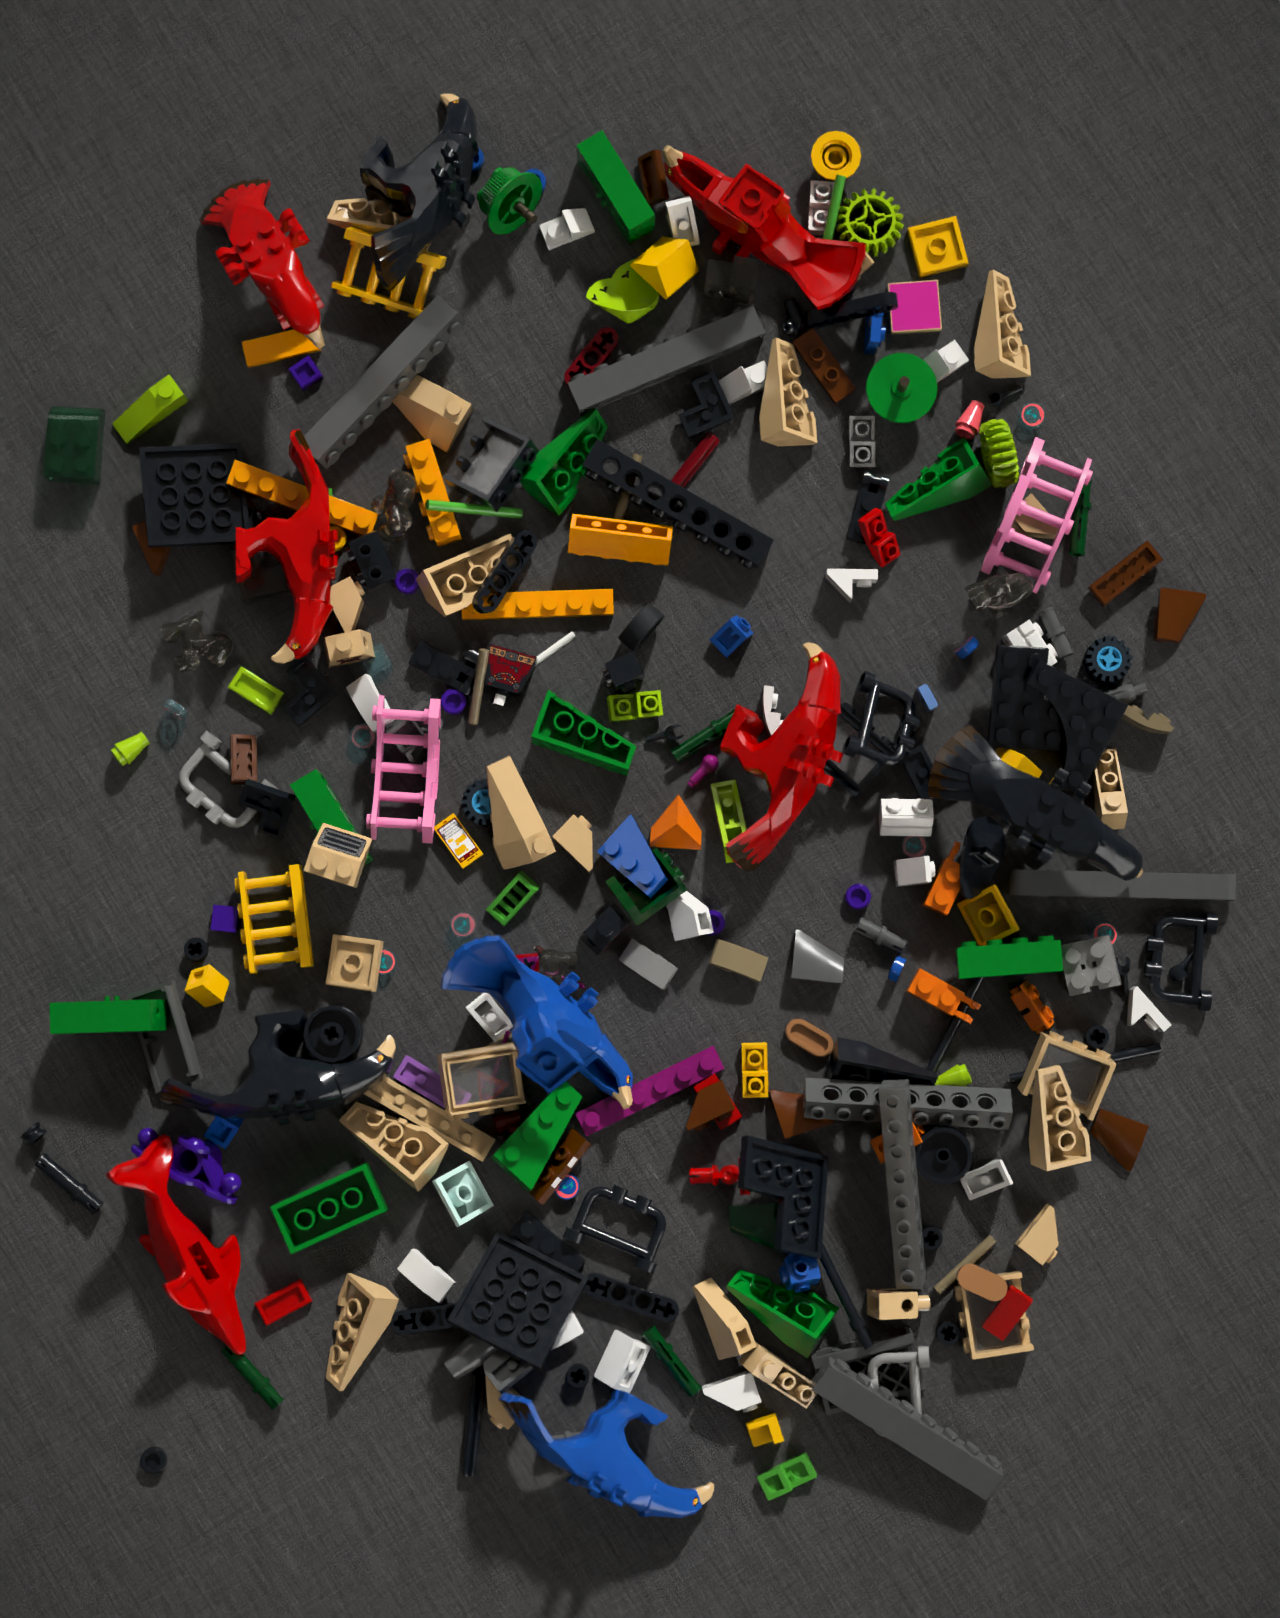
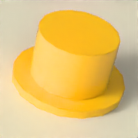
M840 131L827 132L820 136L814 143L811 152V161L816 172L825 179L835 181L836 175L845 176L846 179L853 175L859 167L861 159L858 143L853 137Z

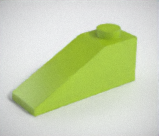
M169 374L142 394L112 425L128 445L187 403L188 399Z
M736 779L711 784L726 863L733 861L727 854L725 844L747 830Z

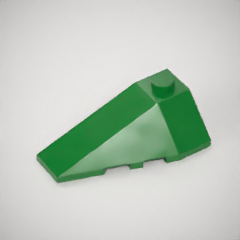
M592 408L540 450L534 462L529 465L522 475L520 483L527 493L555 515L560 516L575 498L578 492L576 486L580 477L585 476L582 465L596 440L599 439L601 441L608 428L597 409Z
M965 437L937 455L938 461L930 468L925 466L920 471L921 476L914 483H907L885 503L894 521L969 499L992 485Z
M740 1269L726 1287L784 1344L806 1358H809L818 1346L839 1309L838 1306L816 1293L808 1292V1294L795 1292L793 1289L787 1290L786 1285L782 1287L773 1284L768 1278Z

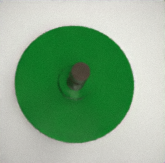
M909 353L890 354L879 360L871 369L866 383L867 398L874 411L882 418L895 423L913 422L923 417L934 404L937 395L936 377L931 367L921 358Z

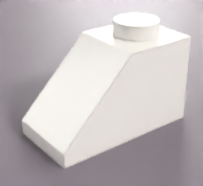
M748 1370L702 1386L704 1395L737 1411L741 1409L743 1412L752 1411L758 1408V1403L762 1402L753 1375Z

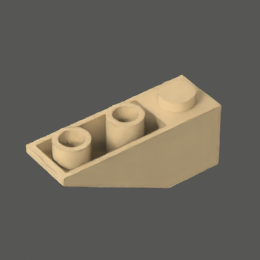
M1116 748L1105 749L1092 772L1096 815L1112 830L1125 829L1128 809Z
M712 1278L692 1286L718 1360L739 1356L757 1347L748 1322Z
M755 1342L757 1347L745 1352L739 1363L750 1373L807 1409L817 1394L812 1391V1381L774 1353Z

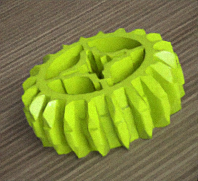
M875 188L872 189L870 195H867L866 189H862L861 197L854 192L852 193V200L846 198L844 200L845 206L839 207L841 215L837 216L836 222L840 224L836 227V231L843 232L839 237L840 241L848 240L849 242L865 243L866 252L872 251L873 256L876 257L878 256V249L885 254L888 251L887 245L893 248L896 244L894 239H900L901 234L899 231L903 230L904 224L899 221L903 219V214L897 213L900 209L899 204L891 206L894 201L893 197H889L887 200L884 199L885 191H882L880 196L875 195ZM872 206L881 209L884 213L875 212ZM863 207L862 216L856 218L855 221L849 222L850 215L856 209ZM867 214H868V219H871V220H872L871 222L874 221V225H873L872 230H871V226H867L868 223L865 224L866 218H867ZM885 224H890L889 231L883 237L877 239V230L883 228ZM855 233H864L867 237V240L860 238Z
M1003 419L988 420L981 424L979 431L983 464L995 488L1008 487L1011 484L1017 483L1019 476L1017 451L1013 435L1011 434L1010 427H1008V423Z

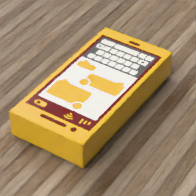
M454 813L434 826V830L462 869L484 855Z

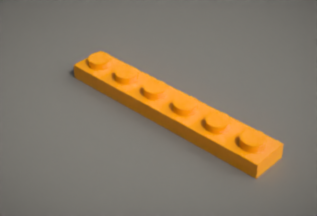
M238 460L234 461L226 485L295 511L301 508L309 496L306 486ZM329 495L330 524L361 536L373 531L378 513Z
M613 589L507 592L498 607L486 614L478 613L471 603L467 608L462 609V620L614 615ZM493 593L481 598L484 601L483 607L489 605L487 600L491 595H494Z

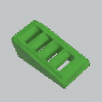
M521 870L489 905L486 911L505 927L536 893L540 886ZM520 881L530 891L527 893L517 882ZM512 888L523 897L521 901L510 892ZM505 896L516 905L514 909L503 899ZM500 904L510 914L505 916L496 905Z

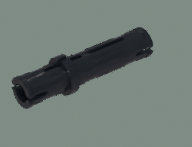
M44 1153L38 1159L39 1162L35 1163L34 1166L39 1168L71 1196L70 1199L73 1202H79L92 1215L96 1214L100 1209L99 1207L103 1206L104 1202L87 1189L88 1186L85 1183L81 1184L52 1160L48 1154Z

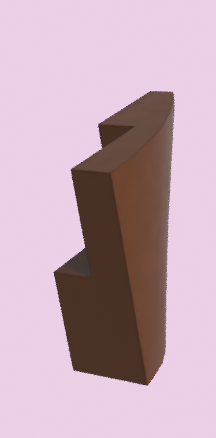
M1160 588L1153 641L1179 643L1205 601L1206 594L1187 590Z
M777 1090L769 1091L784 1139L834 1123L833 1120L803 1118L802 1094Z
M1098 1108L1089 1133L1114 1156L1125 1170L1131 1172L1149 1125Z

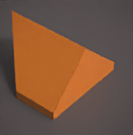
M679 794L651 827L650 847L701 850L702 831Z

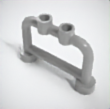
M206 730L200 737L203 743L185 763L179 773L180 785L188 794L186 800L196 808L202 805L208 810L205 816L217 825L221 821L228 827H242L252 819L257 810L247 807L241 816L233 818L189 781L190 773L205 756L230 776V762L216 752L222 742ZM264 779L262 781V784L278 789L268 780Z
M918 1346V1352L882 1353L873 1357L868 1364L867 1377L877 1387H879L878 1367L886 1363H909L911 1405L915 1408L916 1412L922 1415L919 1368L930 1367L929 1346ZM875 1431L878 1435L885 1437L879 1432Z

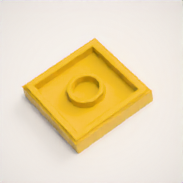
M956 216L907 228L919 278L968 266L969 262Z

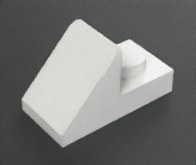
M690 196L665 202L668 213L666 217L672 238L689 240L691 247L699 245L700 240Z
M586 208L562 210L561 217L539 225L548 250L595 233Z
M953 340L940 350L935 349L923 359L934 372L937 383L969 361L956 340Z
M761 361L745 369L741 366L719 380V384L729 404L764 390L767 374L766 363Z
M827 569L825 578L851 603L852 583H856L857 587H872V583H876L878 580V569Z
M1133 986L1129 989L1127 1026H1132L1145 1015L1147 1018L1144 1021L1153 1031H1166L1171 1026L1169 1021L1138 986Z
M489 993L481 994L466 1006V1009L494 1042L513 1027L511 1020Z
M1002 1159L992 1160L980 1168L967 1172L960 1179L969 1200L1013 1184Z

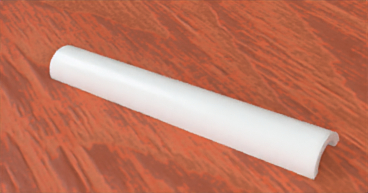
M573 631L539 654L536 666L576 638Z

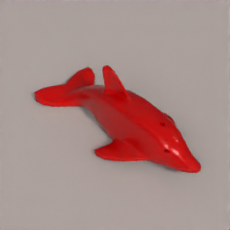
M164 1134L153 1140L138 1158L116 1165L106 1173V1177L115 1185L135 1188L144 1192L149 1234L141 1235L139 1242L149 1253L155 1256L167 1283L163 1284L167 1296L177 1305L186 1309L202 1328L223 1341L235 1354L242 1355L246 1350V1339L235 1299V1290L241 1266L237 1237L230 1235L221 1246L215 1248L202 1231L175 1206L167 1192V1183L173 1160V1144L170 1137Z

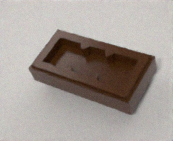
M654 149L638 157L644 198L649 206L653 207L670 199L661 150Z
M231 734L229 737L230 784L245 785L247 779L257 782L256 735Z

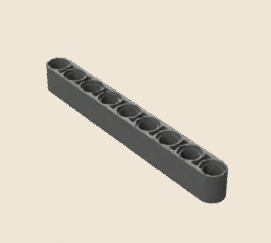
M1009 870V896L1235 901L1236 875L1143 872L1140 878L1135 877L1131 880H1123L1105 871Z

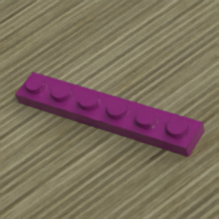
M711 1046L633 1084L631 1089L633 1102L629 1108L624 1110L614 1097L609 1096L575 1114L585 1135L588 1136L725 1068L714 1046Z

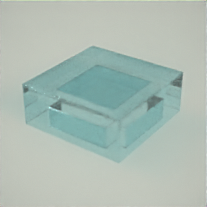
M382 643L373 646V658L362 660L371 677L393 667Z

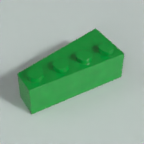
M547 691L531 735V743L627 776L636 753V745L611 729H607L599 724L597 720L589 715H585L569 702H565L557 697L552 691Z
M1054 935L1039 936L1038 942H1028V937L1013 938L1012 944H1002V939L986 940L987 945L976 946V941L961 942V947L955 948L957 979L1063 971L1061 940H1054Z
M566 1081L544 1099L491 1157L528 1193L533 1189L583 1097Z

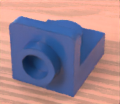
M736 615L729 619L709 640L727 658L753 634V631L750 629V624L744 618H739Z
M215 1116L203 1137L226 1149L239 1130L244 1118L224 1119Z

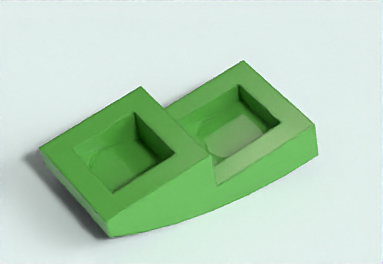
M804 1452L762 1473L757 1479L768 1501L792 1491L794 1487L815 1479L817 1473L807 1453Z

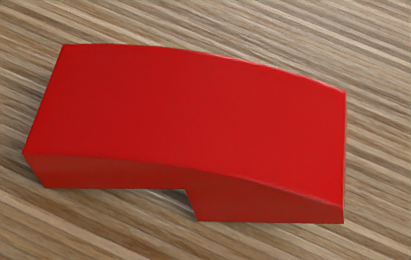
M874 508L857 520L863 538L880 567H885L901 555L896 535L887 530L881 509Z

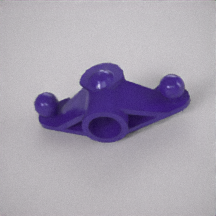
M152 1128L142 1129L137 1138L140 1145H132V1153L139 1157L146 1147L158 1138L157 1132ZM180 1135L178 1137L179 1144L173 1145V1160L169 1177L178 1183L196 1186L205 1195L228 1204H235L237 1197L233 1193L241 1187V1179L232 1172L224 1175L221 1165L222 1156L218 1145L210 1140H202L196 1136ZM195 1154H196L197 1159H198V1163H197V1164H196V1162H195Z

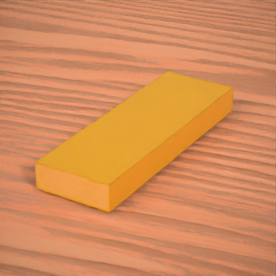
M289 330L242 342L248 368L322 351L321 348L318 349L307 337L296 330Z

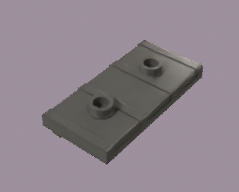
M175 980L127 995L128 1000L154 999L166 1000L167 1031H138L156 1093L161 1092L163 1083L170 1078L182 1084L204 1078Z

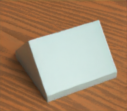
M470 1160L432 1181L456 1227L461 1226L494 1206Z

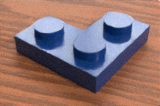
M884 313L866 317L863 354H874L877 347H881L886 327L882 326Z

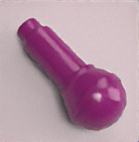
M714 755L705 756L701 767L689 778L690 780L687 784L693 788L708 773L717 770L719 766L717 757Z

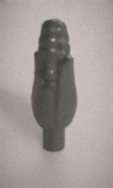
M1145 683L1136 686L1124 684L1104 693L1129 704L1136 699V696L1145 694L1148 690Z

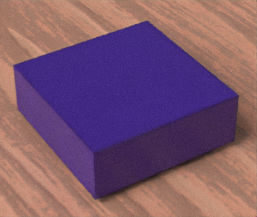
M309 355L288 368L302 391L324 378Z
M213 905L211 930L237 933L239 922L238 907Z

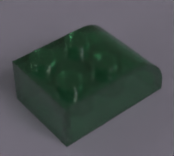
M52 406L50 408L47 421L43 475L49 482L100 485L105 409Z

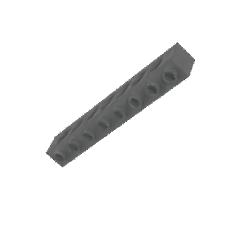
M805 1078L803 1118L881 1122L878 1089L882 1082ZM909 1083L912 1121L914 1124L1009 1129L1013 1115L1011 1089Z
M883 1080L878 1091L896 1289H922L926 1280L909 1080Z

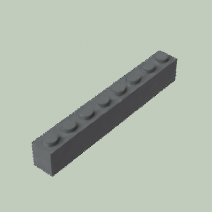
M438 295L305 434L304 437L313 457L326 470L335 464L340 455L356 442L357 437L373 424L375 418L391 405L392 400L408 387L410 381L426 368L427 363L443 350L444 345L461 331L465 322Z
M745 305L738 307L732 311L733 314L727 317H723V315L716 316L709 321L710 324L703 327L695 325L687 329L686 334L679 337L676 334L665 338L662 344L655 347L654 344L647 345L641 348L638 354L633 356L631 354L623 355L614 364L609 366L607 363L595 367L593 369L594 372L590 374L580 373L570 379L571 382H568L567 389L579 416L586 414L592 408L598 409L763 340L765 331L754 306L748 308Z
M828 1356L811 1380L812 1391L979 1497L987 1500L1004 1476L998 1459L992 1455L986 1456L979 1452V1448L972 1442L967 1441L965 1443L960 1440L958 1435L950 1428L945 1427L943 1429L938 1426L931 1416L927 1414L921 1415L916 1412L909 1402L905 1400L899 1401L894 1398L887 1388L883 1386L877 1387L872 1384L870 1378L861 1372L857 1374L850 1370L849 1365L838 1358L835 1360Z

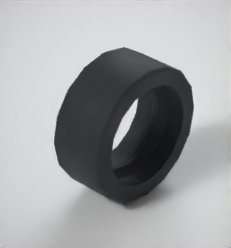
M648 603L630 621L618 639L631 651H635L657 628L664 615L651 603Z

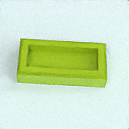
M242 666L228 686L230 690L272 715L285 693Z

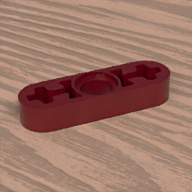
M604 327L600 329L574 360L564 375L566 386L568 382H571L570 374L576 375L581 370L577 366L579 363H581L585 370L590 371V374L594 372L593 369L603 364L612 354L619 342L618 334L613 328ZM609 334H611L613 343L605 344V346L602 348V351L606 353L603 355L602 352L598 349L600 345L603 343V338L601 336L604 335L607 337L609 336ZM590 352L597 354L599 357L598 363L593 366L586 364L584 361L585 355Z

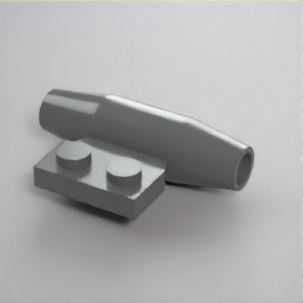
M469 1335L444 1363L456 1380L483 1365L484 1373L501 1394L506 1392L533 1369L530 1365L472 1335Z

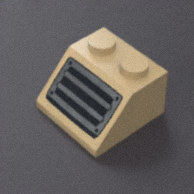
M323 823L312 844L304 871L357 888L373 839Z

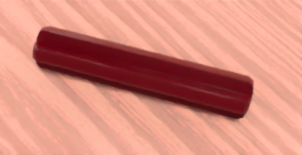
M707 433L672 477L671 481L684 488L719 444V439L714 434Z

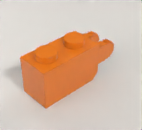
M957 841L954 842L947 858L943 859L922 903V906L943 916L948 915L961 888L960 864L953 861L960 850L961 843Z
M921 968L917 969L906 989L907 993L949 1016L954 1015L969 1024L973 1021L971 1016L957 1010L960 1002L962 1001L970 1008L977 1010L981 1006L965 996L964 992Z

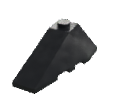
M837 1037L830 1054L826 1079L882 1082L883 1080H909V1083L935 1085L938 1074L864 1042Z

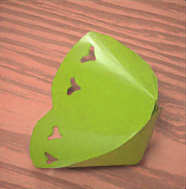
M635 259L617 268L612 278L601 279L594 283L586 294L588 300L627 324L635 322L657 306L660 296L630 266ZM629 271V278L621 277L622 275H626V272ZM607 286L606 293L600 291V289H604ZM594 294L596 295L597 301L592 300V298H594Z

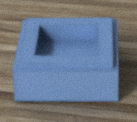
M924 684L915 690L927 713L938 706L928 685Z

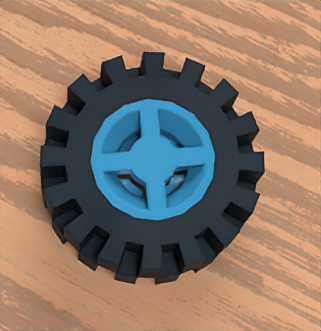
M1105 636L1104 638L1097 639L1087 648L1083 661H1085L1084 668L1088 670L1089 673L1087 674L1089 677H1094V681H1101L1102 684H1111L1120 680L1128 673V669L1132 665L1130 663L1132 655L1129 654L1130 648L1129 646L1126 648L1123 640L1119 641L1117 637L1109 638V636Z
M487 779L476 780L473 784H469L463 793L462 799L465 815L473 823L480 826L492 825Z

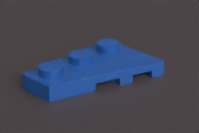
M631 814L597 851L600 856L650 899L668 881L646 838L639 829L635 818Z

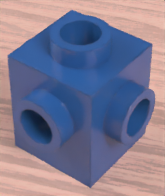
M789 1254L783 1261L781 1268H779L780 1280L786 1284L787 1290L795 1289V1292L806 1291L810 1289V1286L817 1285L821 1279L817 1259Z

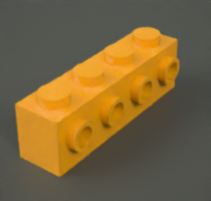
M430 438L405 446L407 454H404L403 457L407 469L412 468L415 475L414 478H411L415 493L420 492L423 500L418 502L422 516H428L430 525L426 526L430 541L435 540L437 546L440 547L462 540L453 512L426 510L425 508L426 500L450 502Z
M572 514L568 553L579 556L588 555L604 559L612 558L628 562L668 566L673 526Z

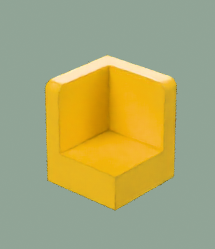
M209 964L191 970L184 991L203 1007H209L224 1001L229 980Z
M775 1412L745 1422L754 1447L772 1441L774 1444L784 1441Z

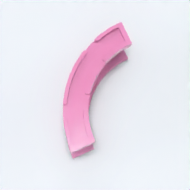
M1035 437L1029 449L1016 489L1011 495L1004 512V518L995 533L980 570L990 575L994 565L997 567L1002 565L1034 578L1036 581L1032 592L1036 594L1041 584L1046 586L1050 578L1051 571H1048L1063 535L1070 533L1074 523L1070 519L1083 484L1088 485L1093 471L1089 470L1092 459L1087 458L1083 468L1079 469L1045 455L1046 452L1041 451L1045 441ZM1044 465L1076 478L1077 482L1073 492L1037 478V475L1033 473L1035 466ZM1034 487L1069 501L1063 519L1027 505L1026 501L1022 500L1026 489ZM1016 514L1019 516L1024 514L1059 528L1052 545H1047L1015 532V529L1011 526ZM1012 541L1047 555L1041 569H1036L1004 556V553L1001 552L1004 542L1009 543Z
M379 695L378 706L373 705L372 721H377L376 759L372 758L371 774H375L372 814H367L366 829H371V838L373 840L377 838L378 827L415 829L417 832L422 833V843L432 844L436 815L434 808L435 800H437L439 777L441 699L430 698L429 709L414 711L385 709L384 695ZM385 719L424 721V724H428V733H424V736L385 733ZM384 743L423 746L424 749H428L427 762H423V764L384 762ZM383 772L422 774V777H426L425 791H421V793L382 791ZM381 801L420 803V806H424L423 817H418V819L379 817Z

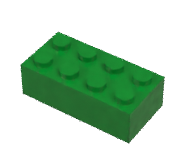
M368 1162L270 1206L291 1254L389 1209Z

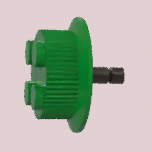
M498 167L495 169L491 178L486 182L483 189L478 192L476 197L479 201L480 210L487 216V224L490 230L496 234L503 235L516 230L526 220L530 224L535 223L538 216L533 211L541 197L542 183L540 178L531 172L520 173L513 167L505 169Z

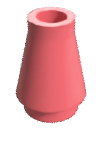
M976 400L970 402L968 408L955 423V433L968 440H972L974 436L978 435L985 408L983 403Z

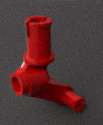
M730 1164L724 1166L720 1172L717 1165H713L712 1168H690L689 1175L700 1176L689 1178L691 1184L712 1183L714 1186H717L720 1178L725 1184H734L738 1182L739 1167ZM740 1189L739 1194L750 1195L751 1193L750 1191Z

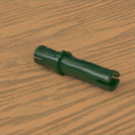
M1089 481L1088 485L1083 484L1073 510L1074 523L1071 528L1070 556H1085L1088 513L1092 509V503H1090L1092 481ZM1081 496H1083L1082 514H1080ZM1081 522L1080 539L1077 540L1078 525Z
M735 709L717 721H711V725L670 750L677 762L680 764L716 739H722Z
M655 1325L642 1334V1337L645 1338L654 1350V1356L657 1360L661 1359L687 1393V1396L692 1397L702 1387L672 1350L673 1345L666 1342Z
M228 1346L221 1351L252 1386V1392L254 1394L258 1393L271 1410L275 1409L284 1400L269 1383L271 1380L268 1377L264 1378L244 1354L237 1355Z

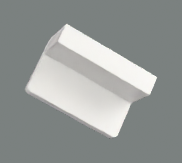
M614 1330L594 1377L613 1389L630 1393L651 1346L631 1338L619 1330Z

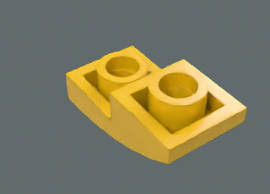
M767 1042L741 1043L743 1098L768 1097Z

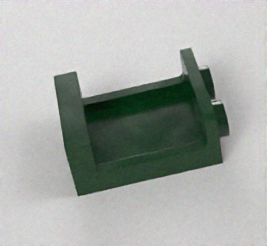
M656 847L652 851L668 881L652 899L628 879L619 884L614 876L605 881L637 926L687 891L682 882L686 878L677 866L672 868L671 866L674 865V862L666 852L661 854Z

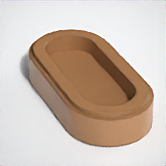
M793 1019L785 1028L787 1039L813 1056L825 1057L833 1049V1040L830 1035L803 1019Z
M964 1264L957 1271L959 1285L990 1301H999L1007 1293V1283L1001 1276L975 1264Z

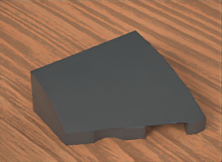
M422 700L411 710L424 711V709H429L430 703ZM397 720L385 730V733L424 736V733H428V724H424V721ZM394 744L411 764H421L428 750L424 749L423 746Z
M795 930L791 978L842 984L844 958L801 930Z

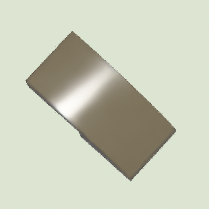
M1128 705L1122 716V719L1149 732L1167 735L1174 729L1170 725L1171 720L1162 713L1157 715L1154 712L1146 719L1143 717L1145 713L1135 705Z
M717 939L709 964L730 973L735 972L755 982H760L768 957Z

